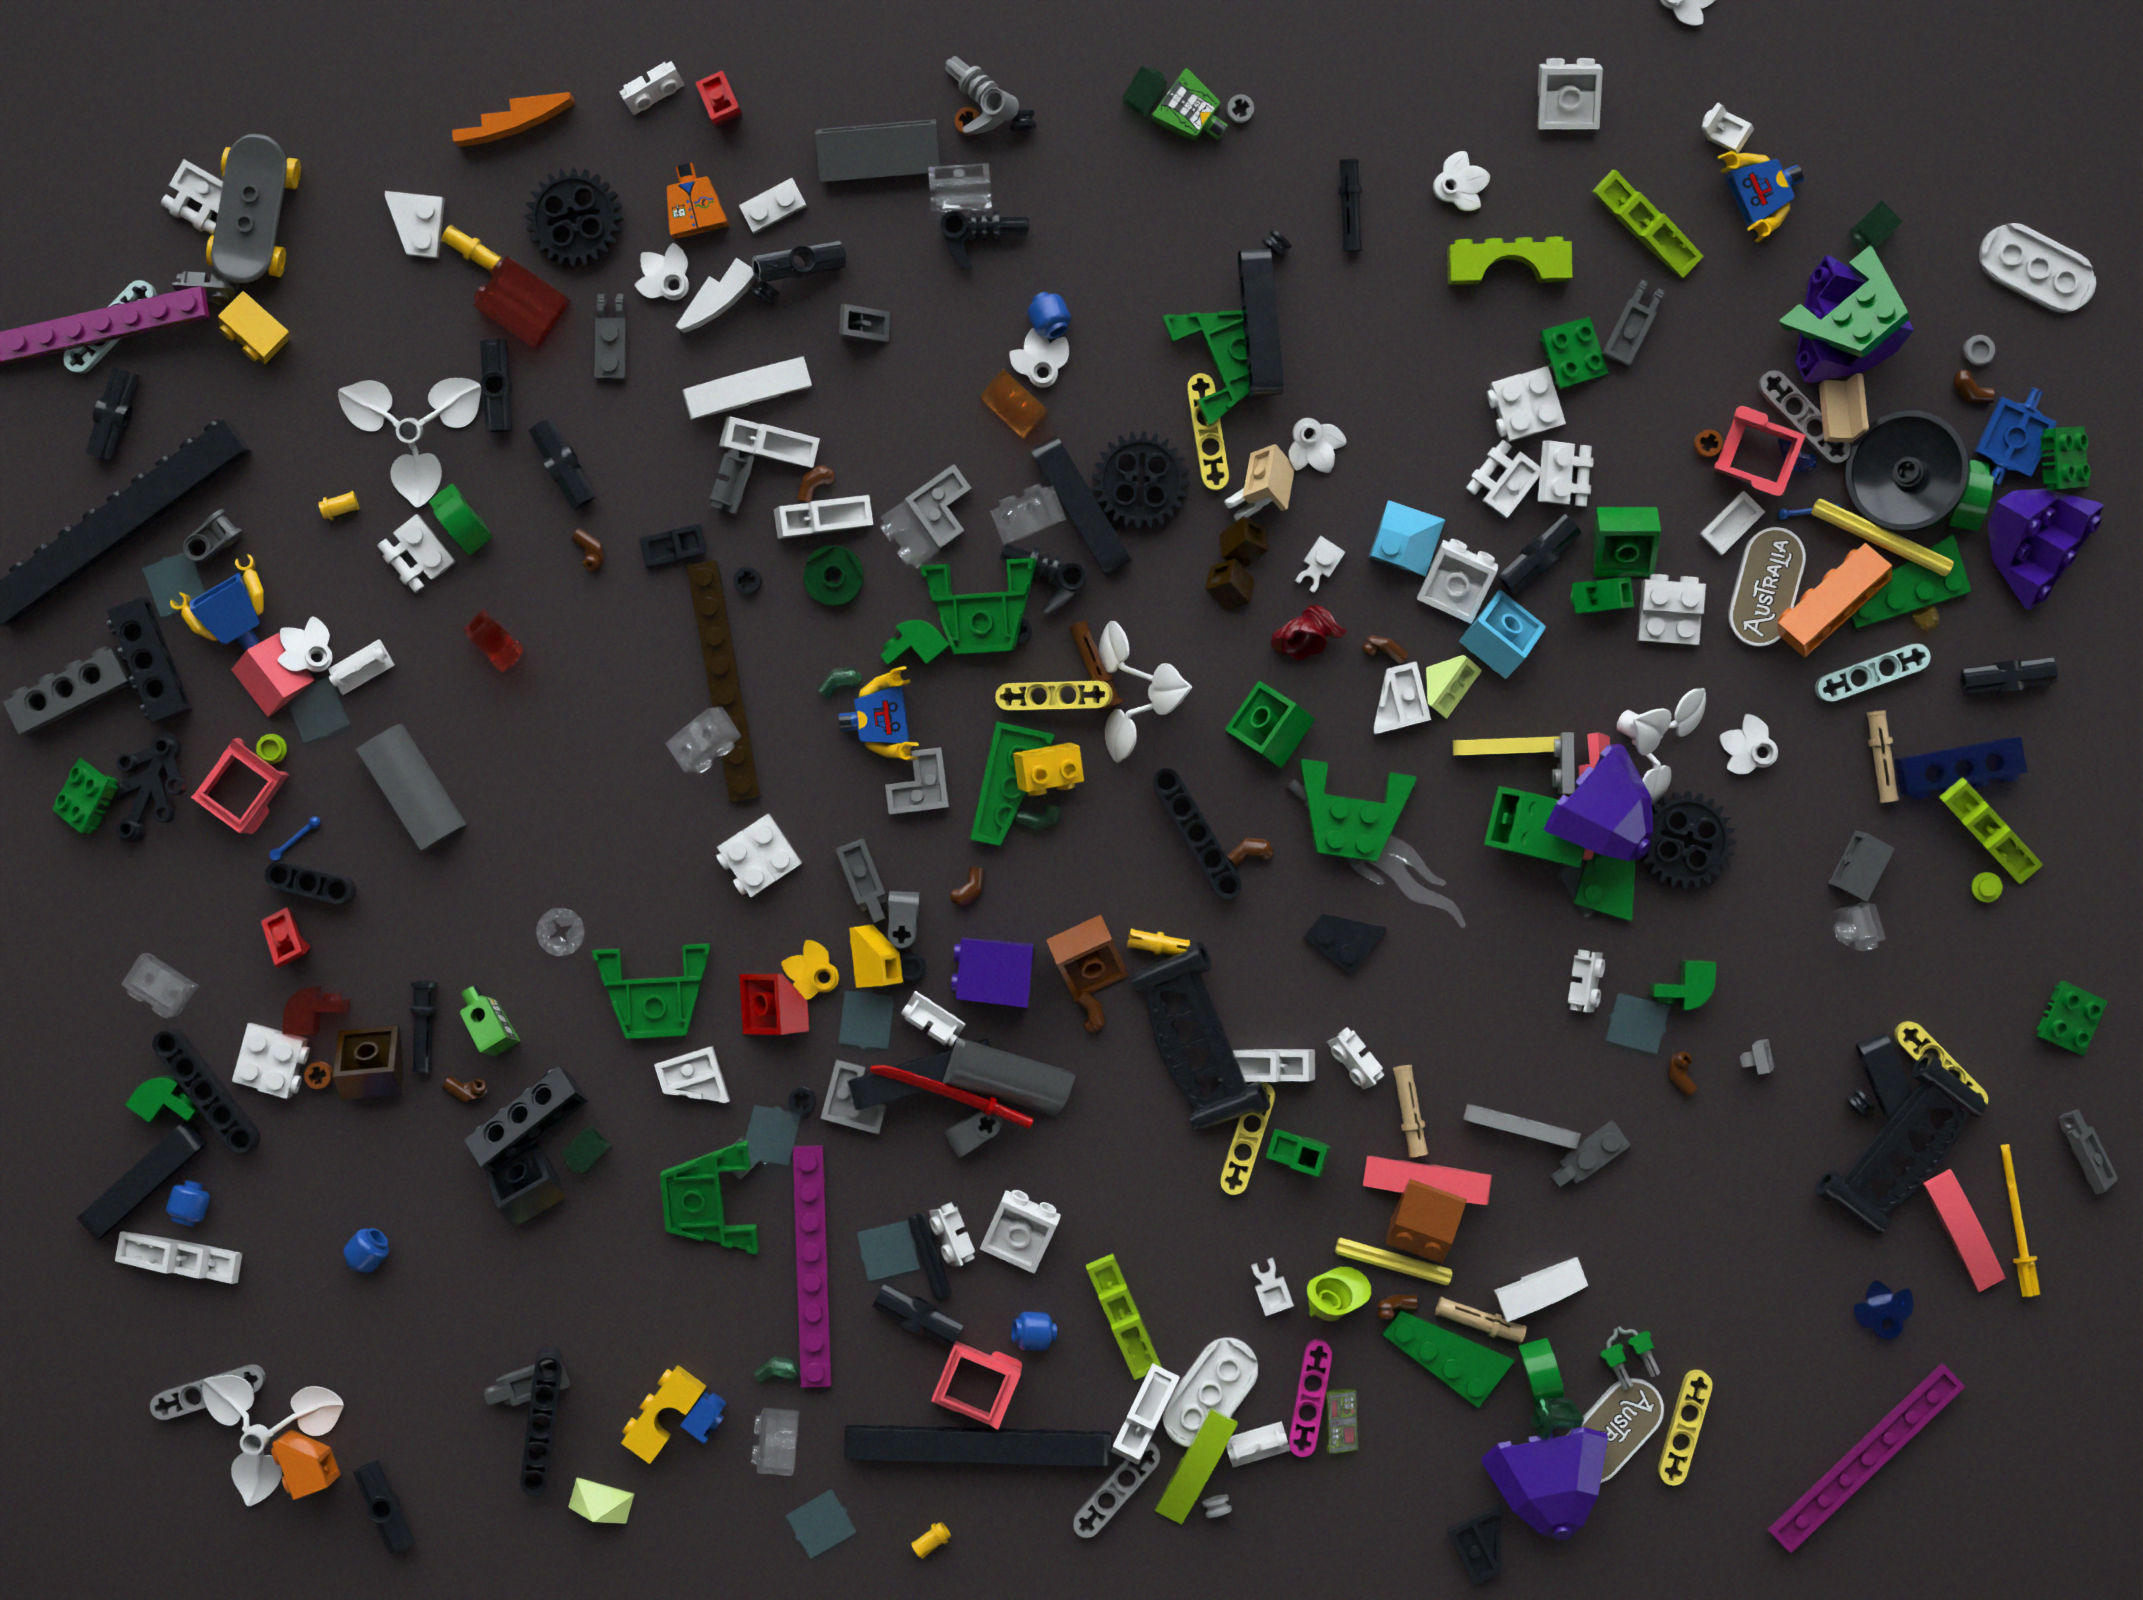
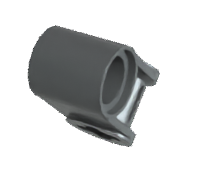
M224 509L214 512L197 530L185 539L183 552L189 559L198 563H208L241 537L243 531L241 528H236L225 516L226 511ZM199 541H204L206 551L203 555L196 556L194 554L195 544Z
M889 891L888 937L891 944L897 948L907 949L916 941L920 892ZM901 927H905V931L910 933L911 936L910 938H905L904 943L901 944L900 940L894 937L895 932H900Z
M983 1110L969 1118H965L950 1126L943 1133L959 1158L994 1137L1000 1130L1003 1119L996 1116V1114L985 1115ZM984 1116L987 1120L993 1118L995 1121L992 1125V1130L988 1126L984 1128L981 1126Z

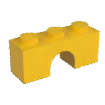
M679 1365L676 1366L673 1372L667 1368L657 1382L661 1386L660 1390L655 1396L649 1393L639 1407L644 1412L638 1420L632 1417L622 1430V1433L626 1436L621 1444L649 1464H651L671 1436V1433L666 1431L659 1423V1411L671 1407L686 1416L706 1388L705 1384Z

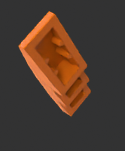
M570 92L509 99L511 111L481 114L482 126L452 130L453 142L458 147L491 142L523 132L551 119L574 105V97Z

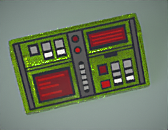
M1356 1389L1326 1390L1327 1445L1329 1454L1358 1450Z

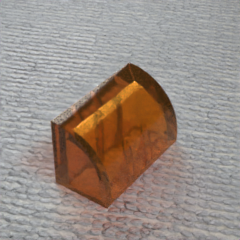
M1004 369L992 380L980 396V399L1023 439L1048 414V410Z

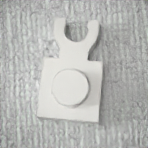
M1320 535L1303 561L1309 565L1308 569L1302 571L1295 579V582L1300 584L1303 577H1311L1313 585L1309 591L1314 593L1319 586L1321 574L1329 578L1345 554V551Z
M1273 1257L1267 1259L1270 1269L1266 1273L1259 1271L1257 1263L1251 1265L1255 1276L1262 1282V1284L1255 1286L1265 1316L1294 1306L1284 1277L1275 1278L1276 1266Z

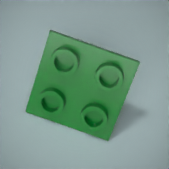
M1590 316L1540 331L1542 338L1539 340L1543 344L1545 353H1548L1545 358L1551 361L1548 367H1553L1554 385H1558L1559 390L1609 374L1604 357L1601 355L1602 351Z
M2085 426L2043 429V435L2040 436L2041 451L2054 450V453L2041 454V457L2055 456V462L2042 463V466L2055 465V468L2043 469V484H2047V490L2089 486L2091 470L2087 463L2086 449L2088 447V436L2085 433Z
M79 757L75 766L70 770L69 778L61 793L58 794L52 810L80 833L86 832L91 834L93 830H97L103 817L101 814L106 813V810L98 806V804L110 805V802L104 798L112 800L118 789V780L109 775L107 777L104 776L83 758Z
M2060 981L2058 986H2054L2055 990L2050 999L2055 1002L2047 1003V1005L2052 1007L2051 1011L2044 1010L2043 1012L2049 1015L2048 1018L2043 1016L2039 1027L2037 1026L2036 1030H2039L2037 1036L2084 1056L2108 1001L2066 981Z

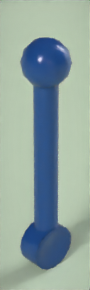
M1782 508L1778 511V517L1781 520H1787L1790 516L1812 514V508L1790 511Z
M316 816L311 817L309 824L279 849H272L269 854L270 858L274 861L280 860L284 851L312 828L320 826V819Z

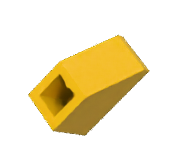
M873 924L849 928L856 988L902 983L900 952Z

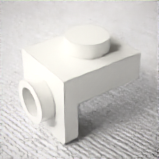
M1717 103L1713 110H1709L1706 113L1702 122V130L1709 141L1737 154L1754 130L1751 123L1726 112L1724 106L1720 103Z

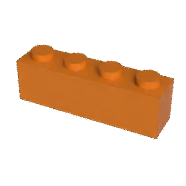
M1866 543L1858 550L1853 549L1845 557L1842 565L1826 573L1820 585L1815 589L1810 588L1803 594L1799 604L1793 609L1788 608L1781 614L1778 619L1779 636L1804 658L1807 657L1892 579V565Z

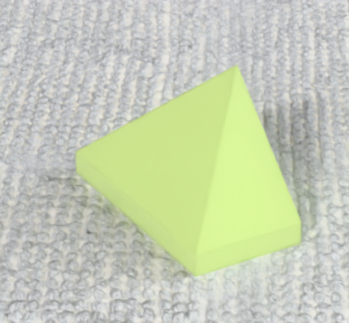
M1464 655L1426 667L1428 704L1447 719L1482 670Z
M577 1477L568 1508L592 1522L626 1524L635 1493Z

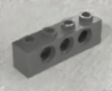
M107 646L92 652V658L87 661H73L64 666V672L56 676L54 673H50L37 679L38 685L30 689L24 686L10 693L11 698L3 701V704L18 734L29 735L130 685L129 674L131 672L127 664L122 661L118 649H108ZM94 668H97L100 672V679L96 684H93L89 678V674ZM67 681L73 685V692L69 697H66L62 690L63 685ZM42 694L46 699V706L40 711L36 706V699Z

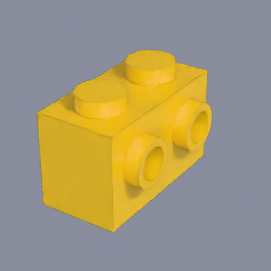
M244 291L218 315L220 332L230 341L236 339L244 346L242 351L254 362L258 359L265 365L289 341V331Z
M1064 743L1013 753L1018 789L1028 792L1031 796L1047 793L1046 789L1057 787V790L1075 788V783L1084 781L1079 745Z

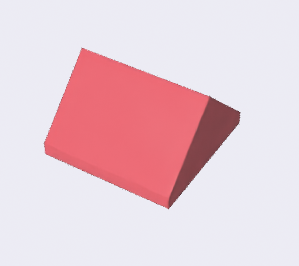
M280 633L247 649L231 669L267 717L273 715L316 681L308 669L297 672L290 671L277 661L279 656L286 651L281 644Z

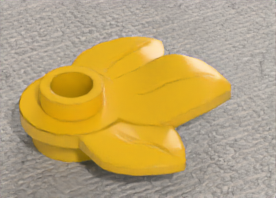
M806 940L803 946V955L791 956L781 962L787 976L795 981L793 986L806 1000L811 999L818 992H830L838 985L839 972L834 965L829 963L828 951L816 941ZM827 972L830 975L829 982H821L819 974Z

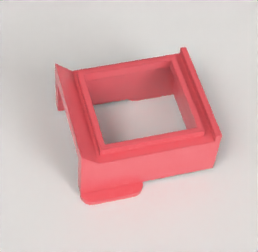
M1739 406L1734 414V420L1719 459L1714 466V471L1751 483L1755 489L1775 496L1784 495L1806 435L1768 422V416L1765 413L1745 406ZM1746 426L1792 442L1777 482L1730 467Z
M241 738L232 739L231 744L191 798L238 833L253 834L268 816L269 808L267 805L289 774L285 771L276 770L245 747L246 742ZM235 758L268 781L241 819L208 796L209 792Z
M956 1341L932 1395L931 1402L982 1421L998 1430L1021 1376L1022 1362L999 1351L989 1355ZM961 1357L1005 1375L990 1413L946 1395Z

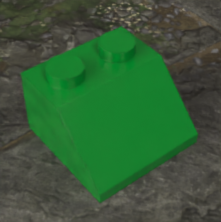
M1596 507L1593 529L1594 577H1650V574H1655L1661 536L1657 507Z
M1258 681L1225 730L1261 756L1282 768L1315 721V718L1290 699Z

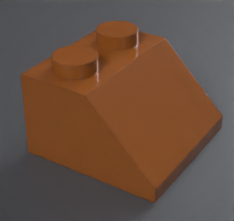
M1102 915L1087 920L1046 940L1073 998L1081 989L1090 994L1129 976Z
M1409 1179L1390 1219L1385 1244L1443 1264L1455 1238L1467 1199Z

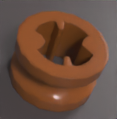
M972 107L961 108L955 115L956 129L963 136H974L975 134L968 135L964 133V124L960 119L963 116L967 118L966 114L973 115V120L980 116V113Z
M1711 429L1700 432L1694 439V449L1702 457L1708 458L1716 455L1723 446L1721 435ZM1710 435L1715 439L1712 442H1716V447L1705 451L1702 448L1704 444L1701 445L1700 442L1701 439H1706Z
M317 1061L305 1069L304 1080L309 1087L322 1089L333 1081L334 1070L327 1062ZM316 1067H320V1071L325 1070L326 1076L322 1078V1083H318V1079L313 1080L312 1074L316 1072Z

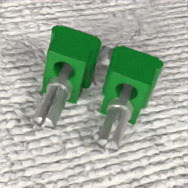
M1621 1326L1613 1329L1614 1334L1608 1339L1607 1349L1601 1352L1600 1358L1605 1360L1609 1369L1612 1368L1615 1371L1624 1390L1628 1389L1619 1369L1629 1388L1633 1384L1623 1364L1626 1361L1622 1351L1623 1345L1616 1344L1611 1347V1343L1617 1338L1618 1332L1624 1335L1633 1334L1634 1337L1627 1341V1345L1632 1347L1636 1356L1640 1355L1651 1377H1655L1651 1365L1656 1375L1660 1374L1659 1368L1652 1356L1651 1349L1654 1346L1649 1338L1651 1336L1649 1331L1638 1334L1633 1329L1623 1330Z

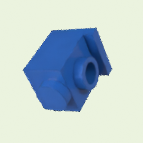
M705 1392L680 1426L705 1444L711 1435L707 1431L708 1428L714 1431L724 1418L720 1412L726 1405V1402L715 1393L709 1395Z

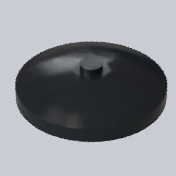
M1905 410L1890 413L1875 420L1869 425V430L1855 440L1851 447L1850 455L1847 458L1845 477L1847 489L1854 505L1867 519L1887 530L1916 532L1933 527L1953 513L1967 491L1971 468L1967 448L1951 425L1927 412Z

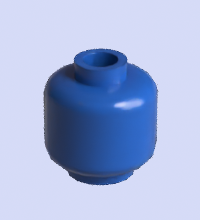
M1048 292L1037 294L1032 299L1033 303L1027 310V316L1035 332L1039 336L1047 337L1048 339L1060 337L1067 332L1068 325L1071 322V314L1063 298L1058 294H1048Z
M186 1180L184 1185L173 1186L166 1207L167 1213L171 1215V1221L194 1226L195 1222L204 1220L210 1202V1195L202 1190L203 1184Z
M375 1228L358 1230L343 1249L347 1266L355 1272H374L389 1253L386 1236Z
M1021 1312L1018 1318L1013 1319L1012 1342L1016 1343L1018 1348L1023 1351H1046L1051 1341H1056L1057 1325L1052 1323L1048 1313Z

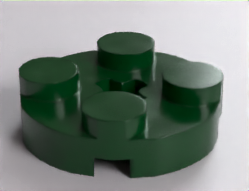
M828 545L817 549L810 555L804 568L803 581L808 593L815 600L828 606H840L850 602L858 595L864 584V570L860 560L852 551L841 546ZM829 568H833L835 571L841 570L842 574L839 576V583L835 584L833 581H826V577L829 575L827 571Z

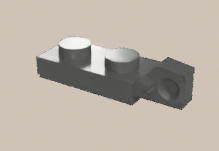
M865 838L836 848L857 905L860 906L862 911L869 909L874 923L886 919L881 905L887 902L886 892Z
M2079 1109L2063 1113L2058 1118L2062 1131L2067 1134L2072 1151L2085 1172L2087 1182L2092 1186L2096 1195L2106 1192L2118 1181V1177L2093 1126L2088 1127L2085 1124Z
M1611 1120L1579 1143L1577 1149L1572 1148L1565 1153L1564 1158L1559 1161L1563 1167L1550 1176L1559 1187L1571 1179L1576 1184L1629 1148L1631 1144L1616 1123Z
M552 1360L541 1363L546 1368L556 1366V1363ZM535 1365L505 1374L503 1377L496 1379V1385L485 1389L484 1397L487 1405L504 1400L505 1405L512 1404V1406L530 1401ZM562 1365L559 1390L570 1387V1381L564 1365ZM546 1388L538 1391V1394L541 1396L552 1393L551 1390Z

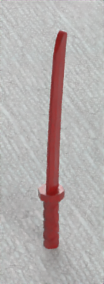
M875 1065L870 1068L871 1073L955 1099L983 1110L985 1115L996 1114V1116L1026 1129H1030L1033 1123V1118L997 1103L996 1098L989 1097V1099H985L956 1087L888 1065Z

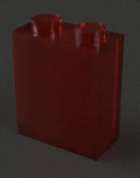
M506 256L504 261L500 259L494 265L491 271L493 277L488 284L481 285L475 293L474 300L476 301L473 306L538 350L571 300Z

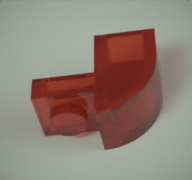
M484 608L462 629L469 640L481 649L493 665L502 673L508 667L515 665L520 658V654L523 652V645Z
M321 985L299 990L290 997L285 1005L282 1034H318L320 1012L344 1013L350 1011L351 999L342 998V993L324 992L323 997H321Z

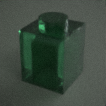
M1141 66L1123 94L1122 103L1148 118L1167 88V81L1164 80L1165 75L1154 67L1150 66L1149 69Z
M1881 200L1849 231L1853 234V241L1861 249L1865 250L1869 245L1875 249L1903 221Z
M590 1124L561 1154L565 1157L564 1163L575 1173L580 1171L584 1174L612 1144Z

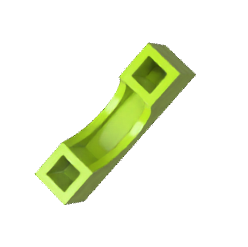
M1561 236L1546 237L1545 242H1533L1532 237L1516 238L1515 243H1503L1502 238L1485 239L1484 244H1473L1472 239H1458L1454 241L1455 244H1450L1447 248L1448 285L1479 284L1485 270L1490 265L1507 259L1516 260L1528 266L1534 273L1538 283L1569 282L1573 278L1572 241H1564V238Z

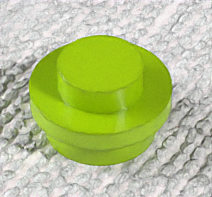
M267 734L259 739L256 752L268 764H275L282 761L286 756L287 744L281 736Z
M1980 873L1972 881V893L1979 901L1993 902L2002 893V882L1994 873Z

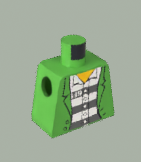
M1187 68L1184 69L1152 114L1153 122L1192 141H1196L1203 131L1218 140L1228 126L1215 116L1221 102Z
M477 985L461 993L467 1007L462 1009L460 1014L480 1053L497 1056L520 1042L518 1035L496 999L487 996L483 997Z

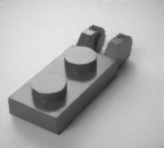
M1642 279L1632 298L1625 305L1601 355L1627 368L1632 363L1657 313L1655 310L1665 292L1658 288L1652 295L1648 308L1639 304L1638 302L1645 293L1648 283Z
M598 294L597 317H595L594 378L626 379L627 319L625 318L624 294H617L615 299L616 318H606L607 298L605 294Z

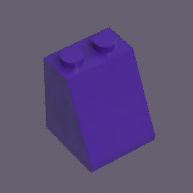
M962 937L961 944H955L954 962H959L958 974H952L951 992H956V999L1028 1008L1034 944Z

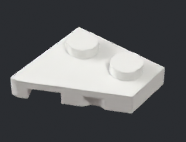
M385 191V198L406 254L409 256L439 259L445 199L438 196Z
M1417 661L1386 669L1373 733L1377 734L1431 720Z
M713 1046L654 1064L664 1094L719 1101L720 1103L730 1101Z

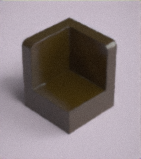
M1245 516L1241 517L1220 534L1222 558L1227 561L1236 559L1243 568L1249 566L1269 551L1266 527Z
M1231 559L1210 566L1205 590L1225 610H1229L1250 603L1254 578L1236 559Z

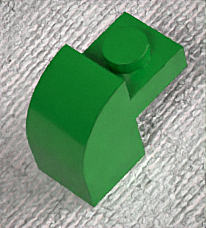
M1970 460L1971 470L1967 491L1958 507L1948 516V525L1978 531L1990 504L1994 477L1989 474V463Z
M453 483L429 501L437 519L469 556L493 538L483 520L470 508L459 489Z
M1631 577L1572 583L1571 603L1575 607V614L1634 607Z
M908 620L896 626L903 636L899 640L894 636L882 646L885 652L880 656L890 666L913 647L928 665L949 648L950 644L931 624L922 620Z
M1681 960L1680 984L1650 983L1649 995L1658 997L1659 1003H1676V998H1679V1008L1683 1010L1697 1008L1703 1005L1713 993L1716 981V962Z
M171 1075L156 1077L142 1083L125 1104L149 1123L157 1120L167 1106L187 1121L195 1119L200 1113V1110L186 1092H179L181 1086Z
M1276 1128L1274 1129L1266 1158L1290 1165L1292 1169L1316 1177H1322L1331 1147L1317 1140Z
M1548 1338L1519 1345L1522 1365L1530 1385L1536 1411L1565 1403L1562 1379Z

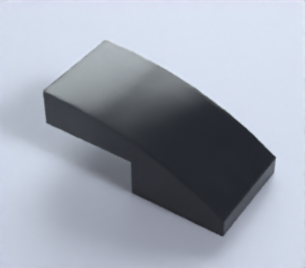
M700 523L639 538L646 568L707 553Z

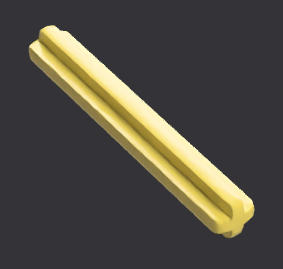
M1339 1238L1335 1247V1252L1338 1255L1443 1285H1449L1452 1278V1270L1449 1268L1344 1238Z

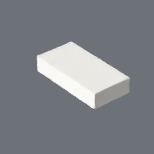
M1742 491L1699 535L1719 555H1723L1765 511L1745 491Z

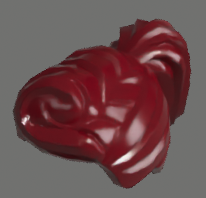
M1311 605L1303 611L1301 617L1290 620L1272 634L1271 646L1273 651L1278 654H1289L1295 660L1302 661L1307 656L1320 654L1324 651L1327 645L1326 636L1341 638L1347 631L1336 623L1334 617L1324 607Z

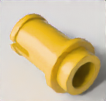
M353 491L331 499L324 497L323 501L318 502L324 520L329 518L332 521L334 516L359 510L358 501Z
M942 1522L938 1524L933 1523L931 1530L911 1543L916 1554L922 1559L942 1543H948L951 1534Z

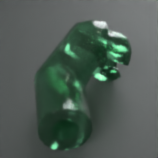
M851 666L835 668L828 674L817 690L827 698H830L839 685L849 684L853 688L859 686L862 681V675L857 672L856 668Z
M1047 805L1045 807V815L1019 811L1016 817V824L1034 829L1057 825L1061 820L1059 817L1061 808Z
M776 1356L757 1368L753 1373L762 1384L773 1375L793 1381L798 1378L800 1369L792 1359Z

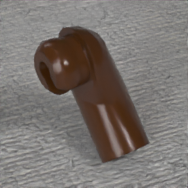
M578 528L571 540L584 548V568L588 571L600 569L604 562L601 542L581 528Z
M1683 1051L1676 1052L1670 1059L1668 1075L1671 1081L1688 1097L1698 1087L1687 1076L1692 1058L1689 1053Z
M1394 1294L1379 1301L1377 1305L1379 1309L1378 1317L1384 1320H1392L1394 1310L1417 1311V1295Z

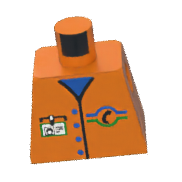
M693 163L677 166L676 171L679 183L667 186L669 231L673 239L729 226V221L709 177L697 178Z

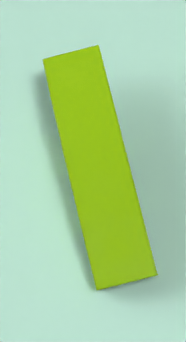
M1611 170L1592 191L1635 237L1680 278H1684L1704 257L1665 214L1660 213L1641 192H1636L1617 170Z
M1963 777L1940 796V799L2019 884H2022L2043 866L2042 862Z
M1112 1253L1086 1264L1087 1272L1134 1380L1146 1376L1152 1364L1162 1368L1114 1254Z
M1210 1408L1198 1433L1196 1432L1184 1457L1181 1458L1155 1508L1156 1512L1182 1525L1236 1429L1237 1421Z

